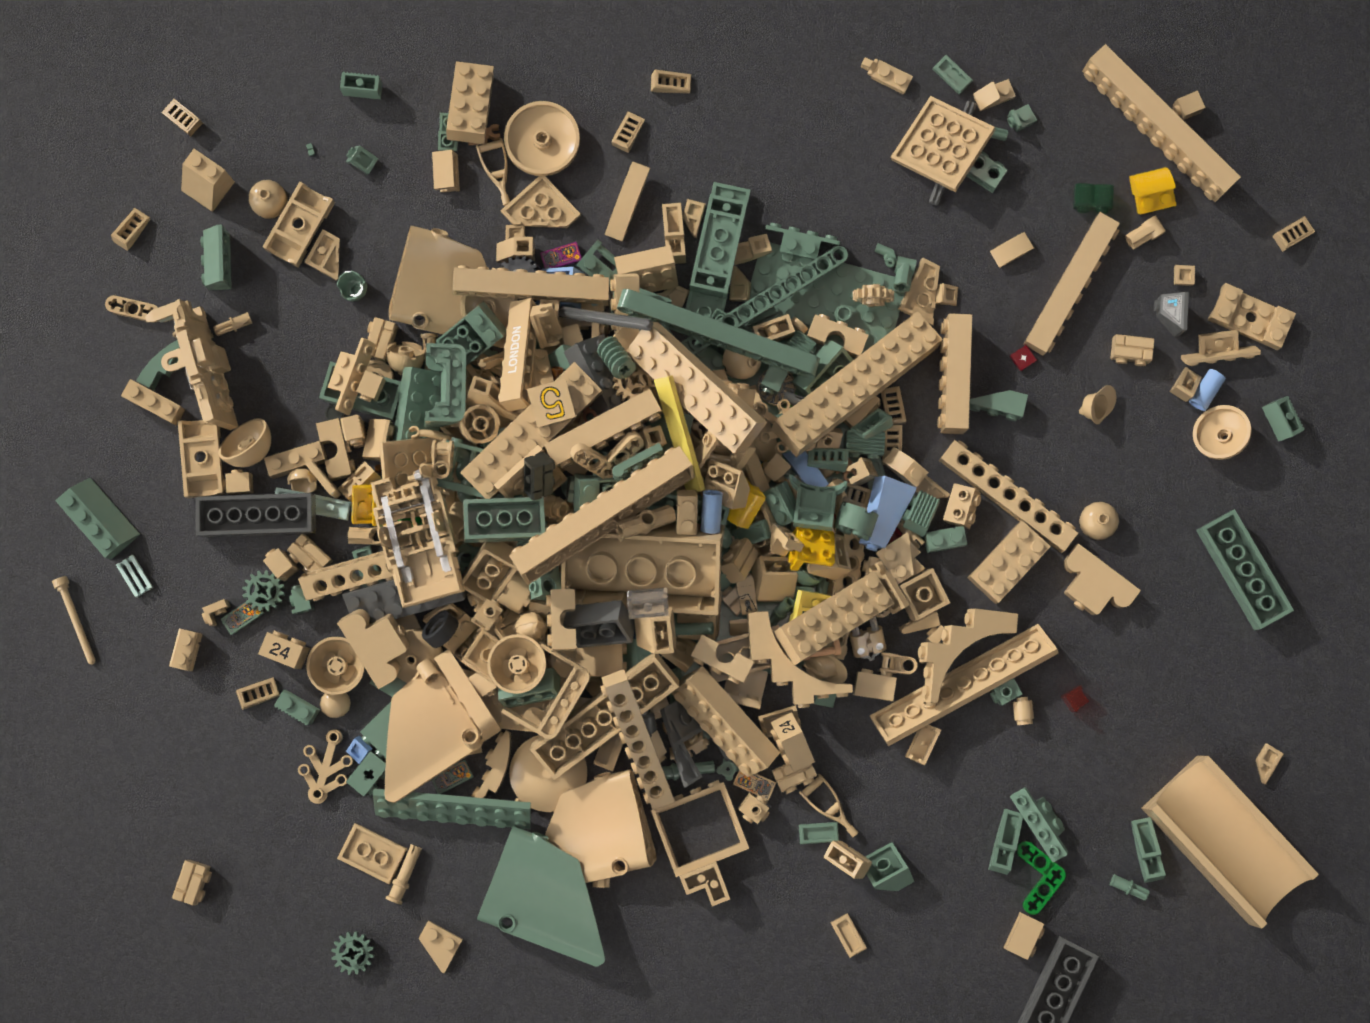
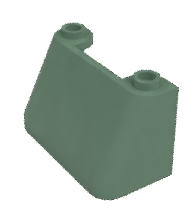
M427 343L426 366L431 371L441 372V402H436L432 410L425 411V429H436L458 423L465 416L466 350L459 344Z

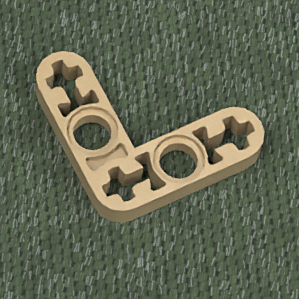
M631 431L621 439L606 457L583 443L574 445L570 450V454L577 464L603 479L613 478V467L633 457L642 448L644 441L638 432ZM619 453H625L623 457L616 458ZM598 459L595 464H589L591 460Z

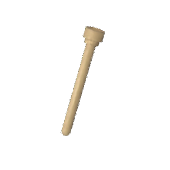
M67 576L57 578L52 581L53 586L62 595L87 662L93 665L96 660L69 594V580Z

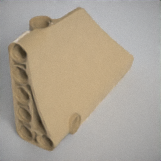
M410 226L389 305V320L410 324L416 329L444 334L463 318L460 307L462 296L453 295L454 267L458 268L460 265L469 266L471 269L487 267L482 253L454 241L448 237V233L444 230L433 228L430 231ZM418 315L424 317L422 320L415 319V317ZM507 334L492 346L504 348Z
M450 649L436 656L433 660L426 659L419 663L416 667L418 672L415 677L392 697L385 769V799L389 802H398L479 749L484 741L501 731V728ZM476 736L473 742H468L470 737Z

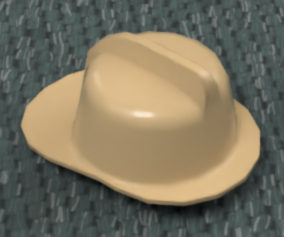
M1106 385L1097 393L1087 395L1083 400L1079 413L1091 419L1095 424H1100L1115 406L1116 391L1114 387Z
M832 655L813 657L804 663L808 675L832 683H844L847 679L846 667Z

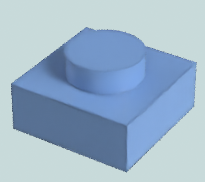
M358 736L354 738L346 752L360 764L368 753L372 751V748Z

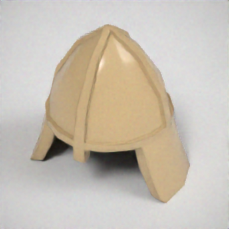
M535 612L520 613L514 628L517 634L528 636L539 645L545 642L547 625L544 619Z

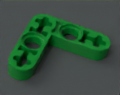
M1022 841L1017 844V855L1043 875L1023 901L1024 910L1029 914L1035 915L1042 910L1062 884L1066 873L1062 867L1052 862L1047 855L1032 843ZM1028 845V850L1032 854H1034L1035 851H1037V854H1035L1032 857L1031 862L1028 860L1031 858L1030 855L1024 853L1023 855L1021 854L1023 851L1021 849V846L1026 847ZM1038 857H1044L1046 860V864L1042 868L1036 866L1035 861ZM1059 870V875L1061 877L1059 879L1055 878L1052 881V883H1055V886L1053 887L1049 882H1046L1045 879L1048 878V880H1051L1053 877L1052 871ZM1043 884L1049 887V893L1045 896L1039 893V888ZM1034 894L1043 899L1042 902L1040 900H1037V902L1035 903V906L1037 908L1035 910L1030 909L1029 911L1028 908L1030 906L1028 905V902L1035 901L1036 897H1033Z

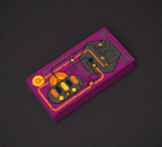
M577 242L540 253L545 269L560 268L581 260Z

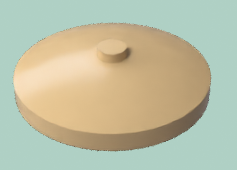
M537 101L522 106L510 117L504 132V143L509 158L520 170L535 176H548L564 170L574 160L580 145V134L575 119L565 108L553 102Z
M537 735L525 741L515 752L510 764V782L513 791L521 802H531V808L537 811L554 812L563 793L586 784L587 765L585 758H583L554 780L530 751L532 742L541 736Z

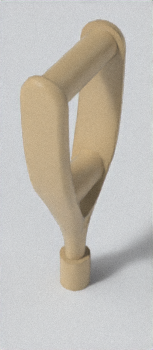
M500 138V140L478 146L477 144L476 148L480 162L489 178L500 190L503 206H506L510 200L508 194H506L508 161L503 140ZM502 147L505 168L490 173L483 162L481 153ZM503 177L502 181L500 182L496 180L498 178Z
M818 774L815 781L810 783L803 791H799L800 795L816 811L842 824L847 828V832L852 837L859 833L853 825L848 823L837 794L821 774ZM823 782L837 801L825 813L807 798ZM838 811H840V816H839V817H834V816H833L835 813H837Z

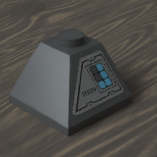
M1189 292L1162 294L1154 302V311H1156L1157 319L1174 337H1179L1187 330Z

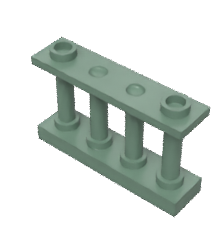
M452 437V440H446V442L454 441L453 470L446 478H437V486L484 498L465 477L461 483L454 482L453 478L459 448L471 450L468 464L484 449L463 444V439ZM499 493L493 499L505 497L501 493Z

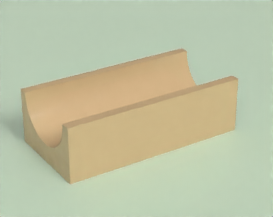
M676 522L652 529L648 534H637L625 539L619 537L617 532L611 531L561 564V589H575V605L622 600L627 610H633L634 608L673 607V613L718 615L722 602L721 557L725 525L720 526L719 533L709 534L701 532V524L697 523V535H678L676 532Z
M1196 756L1141 808L1249 925L1262 929L1267 924L1266 918L1270 911L1286 894L1298 885L1308 880H1313L1319 875L1209 756Z

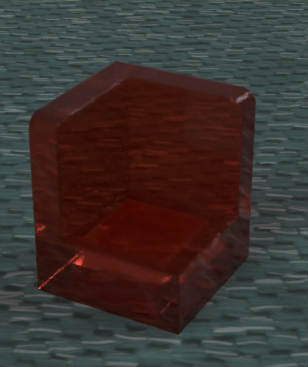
M1081 685L1075 686L1061 696L1071 712H1077L1080 707L1089 702L1081 691L1083 689Z

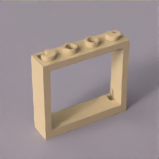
M719 780L708 784L709 788L701 790V787L690 791L691 795L683 797L680 794L673 797L674 803L651 810L676 877L749 849L724 782L720 783ZM720 790L740 843L678 866L659 813Z

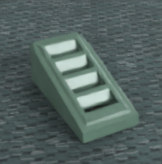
M878 408L853 426L851 431L865 440L890 429L893 426L892 416Z
M814 448L808 451L807 466L845 472L848 466L849 449ZM814 455L818 456V460H814Z

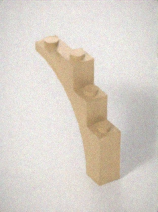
M967 609L965 614L966 627L944 626L941 634L943 644L921 643L918 649L919 662L927 663L924 668L925 686L922 689L923 702L938 703L940 688L945 674L952 662L965 648L989 635L1017 633L1018 614L983 609Z
M768 611L747 612L750 659L755 660L756 664L767 663V659H770L772 682H776L777 686L788 685V681H791L794 705L798 704V708L810 707L811 703H814V695H817L818 699L829 698L828 694H836V697H847L848 693L853 692V687L850 683H832L820 680L794 666L776 642L770 626Z

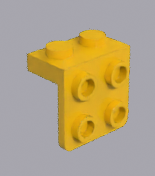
M801 527L794 529L792 533L804 544L801 552L796 550L789 551L788 562H790V570L798 571L803 563L824 566L834 565L835 536L833 531Z

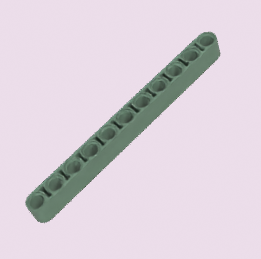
M842 246L831 249L722 316L718 321L724 323V320H728L732 323V326L737 328L744 326L839 267L847 260V250ZM834 253H838L841 256V260H836ZM819 262L825 265V270L819 268ZM803 272H807L810 275L809 280L803 277ZM787 282H792L795 289H790L787 286ZM771 292H777L779 299L773 298ZM756 301H761L764 305V308H758L756 306ZM740 311H746L748 318H742ZM688 337L681 342L694 355L713 345L693 337ZM692 340H698L701 344L700 348L694 347Z
M630 289L622 290L617 309L620 312L634 317L650 319L652 322H659L663 327L806 378H815L820 358L813 354Z

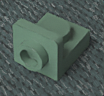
M1029 104L1015 111L1014 109L1011 110L1007 116L1009 126L1014 128L1016 132L1037 121Z
M361 146L352 147L346 155L348 157L346 162L354 165L365 174L370 173L379 159Z

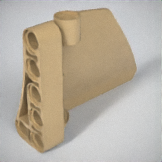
M631 769L612 774L611 772L594 776V780L569 790L560 796L545 836L549 837L548 841L580 861L586 883L620 876L629 871L651 867L656 861V851L635 776ZM618 861H623L625 867H620Z

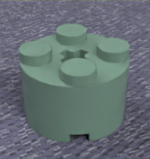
M842 502L834 528L848 535H851L852 532L858 538L868 541L869 537L872 536L879 515L873 511L871 514L867 513L868 511L863 507Z

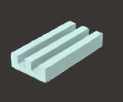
M134 555L116 564L136 598L153 588ZM131 561L133 562L134 566L136 567L137 571L139 572L147 587L144 588L141 584L140 580L138 579L137 575L135 574L134 570L129 564ZM123 566H126V568L128 569L129 573L131 574L132 578L134 579L135 583L140 589L139 592L137 591L136 587L134 586L133 582L131 581Z

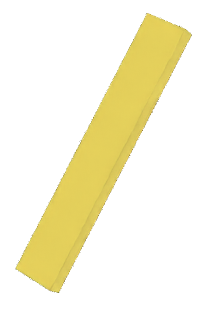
M673 375L655 379V386L673 447L680 446L693 465L695 477L684 484L685 489L697 490V492L703 491L705 486Z

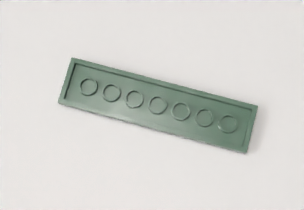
M374 789L373 791L375 816L383 818L398 817L404 820L409 818L420 821L432 820L440 823L454 822L461 825H488L498 828H512L515 826L520 829H530L531 802L412 792L398 802L392 803L385 799V789Z

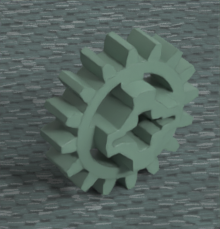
M265 570L263 575L260 571H257V576L250 574L252 579L250 581L245 580L248 586L242 587L247 592L242 595L243 598H248L245 603L247 605L252 604V610L258 607L260 613H262L263 608L267 612H270V607L272 606L277 609L276 603H282L280 596H285V593L281 591L285 588L284 584L279 585L282 580L275 579L276 576L273 573L269 576L268 570ZM267 579V580H270V581H268V582L266 583V582H261L260 580ZM255 585V590L251 595V589ZM259 585L266 590L268 598L261 593ZM275 588H276V595H275V597L273 598V597H272V594H273V591H274ZM260 600H263V601H267L268 603L261 604V603H257V602H259Z
M350 931L347 932L346 938L343 935L339 936L341 942L335 941L334 944L337 948L331 949L333 953H336L331 958L332 960H337L334 966L338 967L340 965L342 967L340 972L347 969L348 975H351L353 970L356 975L359 974L360 968L363 971L367 970L365 964L371 965L372 962L369 958L375 957V954L370 953L374 949V946H369L371 939L365 940L366 934L358 936V931H355L353 936ZM355 940L361 942L363 946L361 947L356 944ZM346 942V949L340 952L342 945ZM352 949L353 951H360L355 956L345 955L349 953ZM366 954L364 961L360 964V957ZM345 959L350 962V965H347L343 960Z

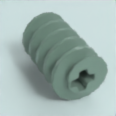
M607 337L599 344L598 355L615 378L624 379L634 373L636 370L635 362L632 361V358L616 337Z

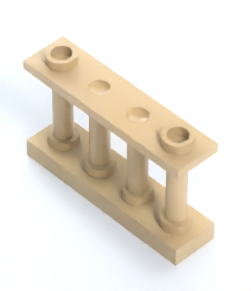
M708 430L696 448L695 455L701 474L706 475L708 468L702 466L706 460L715 459L742 470L756 450L754 442H752L745 453L733 454L731 452L729 456L712 453L716 446L727 447ZM684 485L677 488V490H686Z

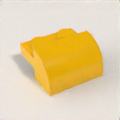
M1164 167L1129 176L1138 214L1176 206L1174 188L1176 187L1173 176L1168 168Z
M746 478L750 487L746 507L729 509L727 520L736 526L749 529L766 497L759 487L751 485Z
M370 482V485H352V524L372 523L373 526H377L373 508L377 506L372 495V482Z

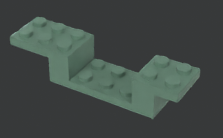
M717 182L713 183L690 282V291L686 305L687 310L709 318L716 308L724 312L750 189Z

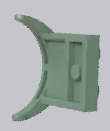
M790 474V483L797 491L793 527L832 531L836 496L845 491L848 482L844 481L839 485L831 487H819L805 484L796 479L793 474Z

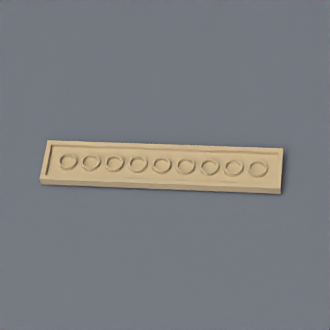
M1037 624L945 674L940 688L938 703L923 702V687L870 715V718L887 745L890 746L1057 655L1058 650L1040 625Z

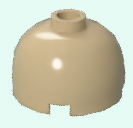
M272 180L257 182L249 192V204L252 210L265 219L280 216L288 203L284 188Z
M402 341V345H396V342H393L387 346L386 356L388 364L400 375H402L405 367L421 368L425 359V349L421 351L422 346L412 342Z
M727 349L723 354V365L726 367L727 375L732 378H751L759 371L761 361Z
M478 404L469 407L465 411V416L460 421V430L468 441L483 444L492 441L497 436L500 420L493 408Z
M1094 502L1086 506L1082 511L1079 519L1080 528L1086 536L1094 540L1107 539L1118 528V513L1108 503Z

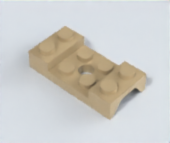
M299 182L264 243L263 248L267 252L299 268L308 252L306 249L323 219L328 217L333 208L334 200L315 192L302 182ZM295 220H303V226L301 228H294Z
M1225 283L1220 289V296L1208 320L1229 330H1237L1238 334L1275 350L1282 348L1296 313L1280 306L1274 307L1242 293L1243 290ZM1247 313L1254 314V322H1249L1246 319Z
M203 420L178 421L184 497L196 498L226 494V490L223 488L222 462L218 455L220 448L219 438H221L220 427ZM199 452H204L206 455L203 462H197L196 460Z

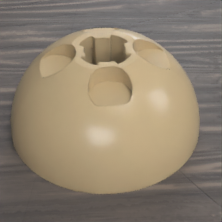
M253 419L234 429L220 445L219 457L235 467H250L263 460L271 446V432L265 420Z
M520 634L509 635L499 640L491 649L487 661L488 673L493 683L501 690L513 694L525 693L535 688L542 680L546 671V657L543 649L534 639Z
M329 637L318 642L310 651L306 664L307 674L311 683L318 690L331 695L343 694L356 687L362 679L365 668L348 640L343 637Z

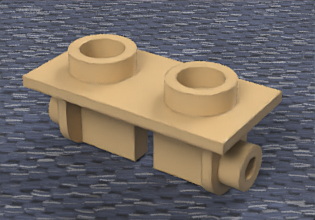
M703 731L683 742L691 757L693 754L690 750L697 754L708 748L707 745L710 744L707 738H703ZM671 747V748H669V749H670V759H671V760L674 759V761L676 762L675 757H674V754H673V751H672V747Z

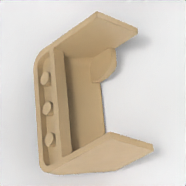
M543 642L540 645L541 648L557 657L554 669L559 675L564 677L561 682L560 692L555 699L550 700L544 711L538 707H530L521 716L505 707L501 713L542 737L552 739L559 733L589 682L590 674L587 669L560 651L552 652L551 647H548V644Z

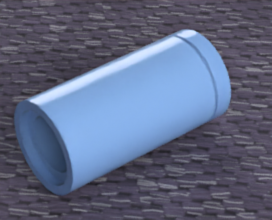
M1209 369L1199 384L1195 395L1189 400V403L1201 411H1206L1226 378L1218 371Z
M703 491L701 532L709 534L720 532L723 497L721 491Z

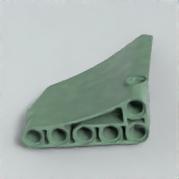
M513 826L477 920L597 967L605 962V954L580 861L548 841L549 837ZM506 917L510 918L513 921V925H505L503 919Z

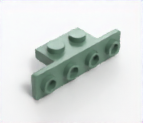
M770 223V226L766 225L765 230L783 233L780 252L817 259L821 242L840 245L837 237L826 235L825 238L819 237V233L807 231V234L801 233L799 228L789 227L787 230L781 228L782 225L777 223Z
M1026 787L1013 793L1010 798L1051 861L1055 862L1066 856L1068 851L1058 837L1065 828L1062 821L1057 818L1052 810L1051 804L1044 797L1035 802Z

